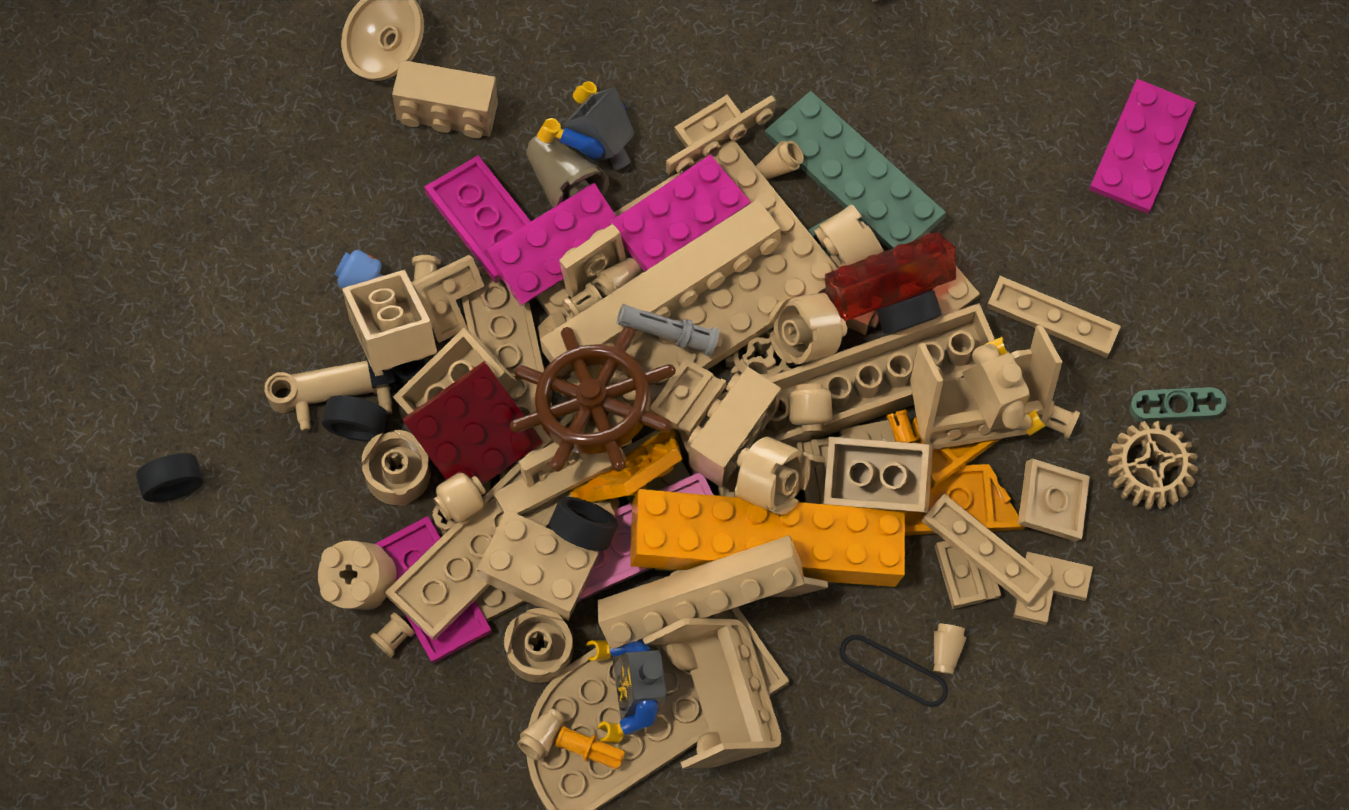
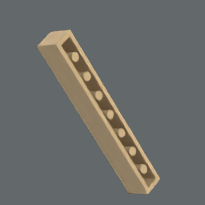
M757 199L540 338L542 352L551 363L555 358L567 351L561 337V331L565 327L573 329L579 346L600 344L613 347L623 328L626 327L616 323L622 304L669 318L671 312L681 306L687 307L696 301L698 295L705 290H713L719 287L725 278L733 272H741L748 268L753 259L761 254L768 255L773 252L781 242V228ZM634 329L635 335L631 342L637 340L643 334V331ZM575 371L568 374L563 380L565 381L571 376L573 378L577 376Z

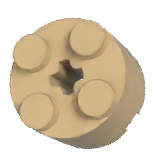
M852 204L820 224L813 231L821 245L827 248L831 254L829 256L830 259L842 272L847 282L857 279L887 259L884 256L883 248L870 227L865 225L863 221H859V218L862 216Z
M815 293L780 301L773 307L769 318V324L774 323V334H770V339L775 352L784 362L795 363L796 365L813 362L835 354L840 347L842 337L847 333L846 322L840 318L836 307L825 293Z
M394 430V432L378 434L368 442L363 451L362 471L366 485L378 500L391 505L405 506L419 498L427 489L431 478L428 454L412 433ZM400 464L402 465V469L391 471V466L397 468Z
M770 437L761 438L750 449L744 448L739 454L737 464L740 470L735 487V495L770 512L784 515L790 512L799 502L798 499H795L799 488L802 490L806 489L810 477V459L808 456L803 455V451Z
M342 541L325 549L322 553L318 569V583L321 589V596L333 605L347 609L371 610L383 604L382 602L387 597L385 592L397 579L395 563L386 554L384 549L373 543L359 541Z
M533 608L514 618L506 629L504 647L507 660L511 669L522 679L533 683L550 682L570 665L573 658L572 634L568 625L559 614L549 609ZM539 640L544 641L546 648L534 651L533 645H537Z

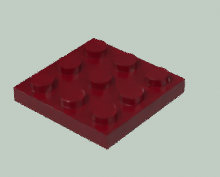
M483 361L403 418L405 425L446 480L461 472L469 478L476 476L483 485L543 443L533 427L519 433L511 431V421L525 415L486 361Z

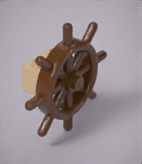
M565 327L561 331V337L567 351L555 358L545 368L543 373L524 365H519L515 368L516 377L537 385L535 392L537 412L511 421L510 429L514 433H519L541 425L550 439L559 445L550 462V468L553 471L559 472L563 469L572 451L582 454H594V456L607 452L613 469L617 472L623 471L626 463L620 447L632 444V438L637 435L643 425L662 432H669L672 429V422L669 419L650 413L651 393L649 385L673 377L676 369L673 365L667 364L644 373L639 363L626 353L635 335L632 327L623 328L613 347L600 344L579 346L573 329ZM603 365L598 376L592 378L588 366ZM616 369L628 377V379L614 384L610 382ZM575 371L579 383L572 384L562 379ZM636 390L633 406L617 400L618 396ZM554 391L573 398L551 406ZM571 414L574 420L568 429L556 419Z

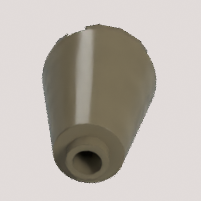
M535 136L529 141L526 156L552 208L593 183L596 184L603 197L605 196L609 186V177L600 167L565 144L560 143L557 139H554L551 143H544Z

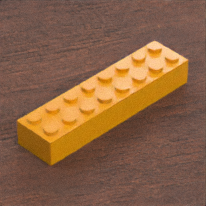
M638 489L632 501L630 566L689 570L790 535L801 559L804 577L836 583L896 587L905 575V511L798 502L790 512L779 515L739 497Z

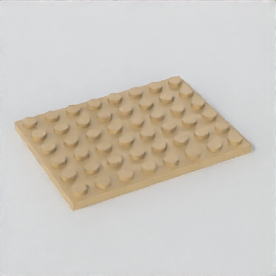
M731 139L722 144L720 150L712 155V157L751 203L757 199L761 202L781 228V242L770 254H761L753 259L750 266L741 272L735 271L727 276L719 287L713 290L707 289L699 294L696 301L687 307L681 306L671 312L669 319L680 322L689 319L692 320L694 325L707 329L712 327L719 329L717 345L710 357L704 355V351L688 346L683 349L675 345V341L643 332L637 340L630 343L626 353L639 363L644 373L667 364L673 365L677 370L685 358L708 370L747 345L752 339L761 336L773 328L774 323L769 324V318L773 307L778 302L815 293L826 294L844 282L842 272L735 141H731ZM705 156L695 161L694 165L703 160ZM676 173L675 175L671 176L670 178L655 186L648 192L644 193L640 197L636 198L632 202L620 208L619 210L614 212V214L616 215V217L619 216L620 214H622L623 212H625L626 210H628L629 208H631L632 206H634L635 204H637L638 202H640L641 200H643L644 198H646L647 196H649L650 194H652L653 192H655L656 190H658L659 188H661L662 186H664L680 174ZM624 247L626 260L633 258ZM564 280L535 297L548 315L561 311L566 322L571 319L562 303V300L566 297L571 299L567 293ZM616 369L615 373L621 377L618 382L628 379L624 373ZM670 378L649 385L651 405ZM636 390L618 396L617 400L633 406Z

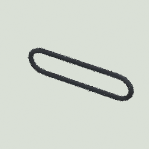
M851 635L841 643L840 656L846 664L923 705L934 707L942 704L947 698L948 686L944 679L861 635ZM852 640H861L941 683L943 687L941 698L935 702L926 701L852 662L845 655L846 645Z

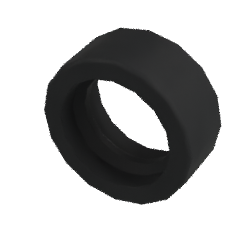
M934 290L922 292L876 309L884 334L900 331L942 315Z
M342 395L331 396L327 399L322 425L329 432L338 436L361 442H369L376 435L384 434L388 412L383 407L362 398Z
M177 453L157 458L146 463L136 472L141 495L144 501L165 502L186 496L196 491L204 483L197 457L190 453Z
M562 497L558 501L549 521L550 528L559 537L578 547L593 551L606 550L618 526L616 518L610 512L592 502L575 497Z

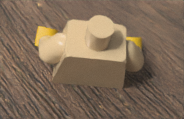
M1000 337L976 348L973 351L972 358L978 365L962 373L989 429L1004 424L1010 429L1025 430L1030 436L1044 428L1045 424L1039 418L1036 410L1024 414V407L1030 397V392L1022 377L1021 368L1016 364L1009 351L1007 352L1003 343L1004 339Z

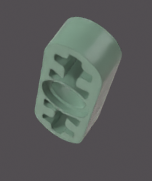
M1213 387L1143 390L1133 396L1129 405V411L1136 421H1145L1146 423H1153L1155 421L1213 420L1218 418L1225 409L1226 397L1219 389ZM1192 397H1196L1195 403H1204L1207 397H1211L1212 402H1218L1213 411L1209 410L1208 405H1198L1195 409L1196 412L1192 411L1194 406ZM1159 398H1163L1162 414L1159 413L1161 407L1150 408L1148 414L1144 413L1143 408H1137L1142 400H1146L1147 405H1158ZM1172 398L1182 399L1186 403V411L1182 413L1173 412L1169 407V400Z

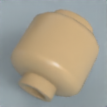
M822 383L796 385V390L790 392L788 396L789 419L794 425H802V432L822 431V424L831 422L833 419L832 394L829 390L823 389Z
M459 472L437 486V497L434 498V502L447 521L453 519L461 523L483 508L484 503L481 495L486 493L476 476L469 478L466 474Z

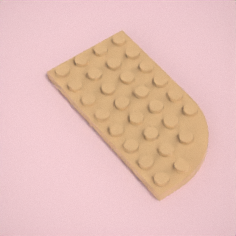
M738 607L705 617L709 619H737L746 626L769 697L789 684L788 678ZM648 645L650 651L659 650L661 653L667 692L666 700L657 714L656 721L647 728L629 735L624 734L622 740L617 744L603 742L625 752L623 762L618 769L610 768L590 759L583 761V756L560 747H555L557 737L547 756H542L539 760H534L527 756L528 769L533 786L546 810H598L697 745L698 738L705 733H709L691 672L680 670L670 663L667 657L666 645ZM594 648L567 666L549 683L541 694L532 712L529 726L546 713L549 708H552L565 718L562 727L566 726L568 729L589 737L595 735L598 741L604 738L608 731L598 729V724L602 721L620 724L621 720L613 656L611 655L606 661H590L588 657H594L597 653V649Z

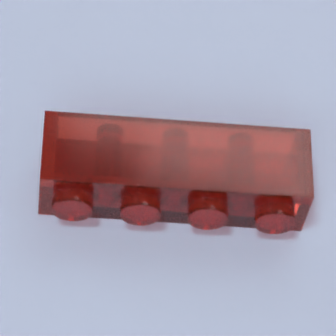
M938 232L926 234L920 239L897 245L888 251L870 255L864 260L841 266L837 270L826 273V294L836 307L840 318L844 319V321L851 320L956 280L955 246Z

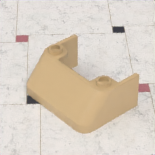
M1037 325L1031 348L1014 351L1011 355L1016 364L1021 368L1022 377L1030 392V397L1024 407V414L1036 410L1039 418L1045 424L1061 370L1062 360L1043 325ZM925 343L918 344L910 383L919 435L924 444L933 445V449H940L1028 434L1025 430L1010 429L1004 424L989 429L965 377L944 380L941 368L935 365Z
M683 618L643 638L645 645H666L667 657L670 663L680 670L691 672L709 733H705L698 738L697 755L682 761V769L721 766L768 752L781 744V732L748 629L741 621L737 619Z

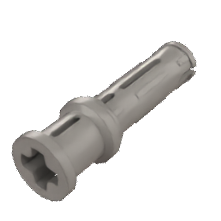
M622 304L616 321L618 325L632 327L639 331L675 341V345H678L680 348L684 349L688 346L704 351V355L709 357L713 354L719 337L718 328L712 327L707 329L697 326L689 319L682 320L681 322L626 304Z

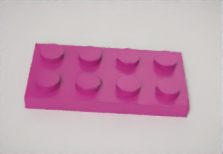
M1137 79L1089 190L1149 214L1196 102Z
M710 154L611 220L608 226L613 224L620 231L623 246L645 272L745 208L751 202Z
M478 155L424 186L428 198L496 284L502 278L487 257L485 250L531 221Z
M593 183L485 250V253L521 307L564 280L559 259L571 248L579 247L588 241L596 231L607 228L609 222L616 218V215L596 184Z
M426 516L375 544L383 548L395 563L397 581L440 539V536L429 516ZM476 601L434 641L405 614L432 664L492 633Z

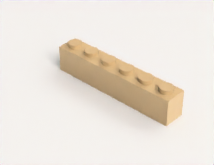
M788 535L598 600V623L610 649H614L643 639L683 618H705L803 585L802 562L791 536Z

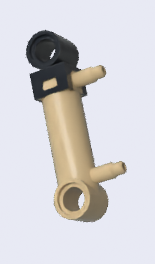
M368 359L366 361L292 375L278 372L267 379L264 391L273 410L279 413H288L296 408L300 429L302 431H309L311 429V417L308 405L326 402L331 396L353 397L374 393V396H378L379 406L383 407L388 412V415H391L393 412L391 393L397 392L395 382L403 387L425 366V360H413L394 366L389 370L373 372ZM408 364L418 367L411 374H405L401 371ZM287 388L291 390L287 397H275V393L279 389Z

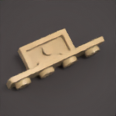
M727 94L675 126L674 132L686 148L666 160V173L669 177L676 173L682 174L703 156L706 158L710 154L711 156L716 154L720 150L721 145L730 139L731 141H737L747 133V129L755 124L762 125L769 121L775 112V98L771 95L741 113Z
M554 442L541 450L531 451L518 461L523 478L495 491L494 497L503 513L507 509L522 515L612 469L613 467L607 452L594 456V454H582L572 451L563 469L555 472L550 468V462L559 447L558 444ZM620 447L623 458L626 461V455Z

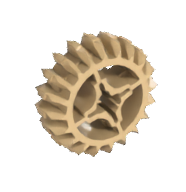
M1144 421L1140 423L1139 430L1132 425L1128 427L1127 434L1120 433L1118 435V443H1113L1110 448L1114 455L1108 457L1107 463L1114 466L1108 471L1109 477L1117 478L1113 483L1114 489H1119L1123 486L1125 488L1121 494L1122 499L1132 494L1135 496L1132 504L1137 506L1141 499L1145 500V508L1148 510L1151 509L1154 501H1156L1159 509H1163L1166 506V500L1170 504L1175 505L1178 502V496L1185 497L1187 495V487H1192L1195 483L1192 475L1197 473L1198 467L1191 464L1196 461L1197 454L1187 453L1192 447L1191 442L1181 443V439L1184 436L1183 432H1178L1174 436L1171 434V424L1167 425L1165 430H1161L1159 421H1155L1150 429ZM1142 444V457L1135 459L1133 463H1127L1128 451ZM1156 444L1165 447L1171 453L1162 452L1158 449ZM1148 460H1152L1154 464L1157 463L1159 465L1157 470L1151 469L1152 465L1150 467L1147 466ZM1178 466L1177 479L1171 484L1163 486L1164 472ZM1134 477L1144 478L1149 486L1140 483Z

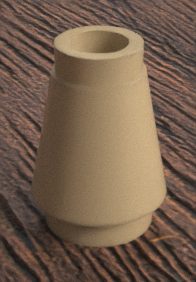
M781 141L756 167L765 179L769 180L797 170L803 162V153L794 141Z
M628 258L597 273L596 279L593 280L592 284L596 287L602 298L641 274V268L633 258Z
M938 624L937 631H934L933 671L953 675L954 668H956L967 639L964 636L965 628L949 624Z
M549 708L546 713L520 734L521 739L517 743L518 747L534 760L547 756L565 722V718L555 709Z

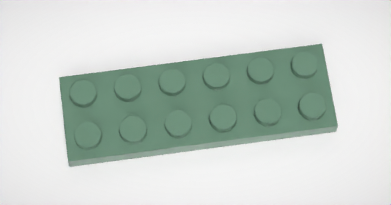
M812 91L808 92L765 130V136L775 146L781 141H794L801 148L804 157L799 168L844 209L852 204L862 216L859 218V221H863L865 225H868L876 238L899 259L915 246L925 234L933 230L946 218V212Z

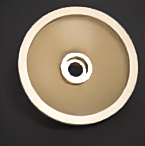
M360 0L345 22L341 40L344 60L355 74L367 80H385L397 74L400 60H413L421 45L424 33V18L417 1Z

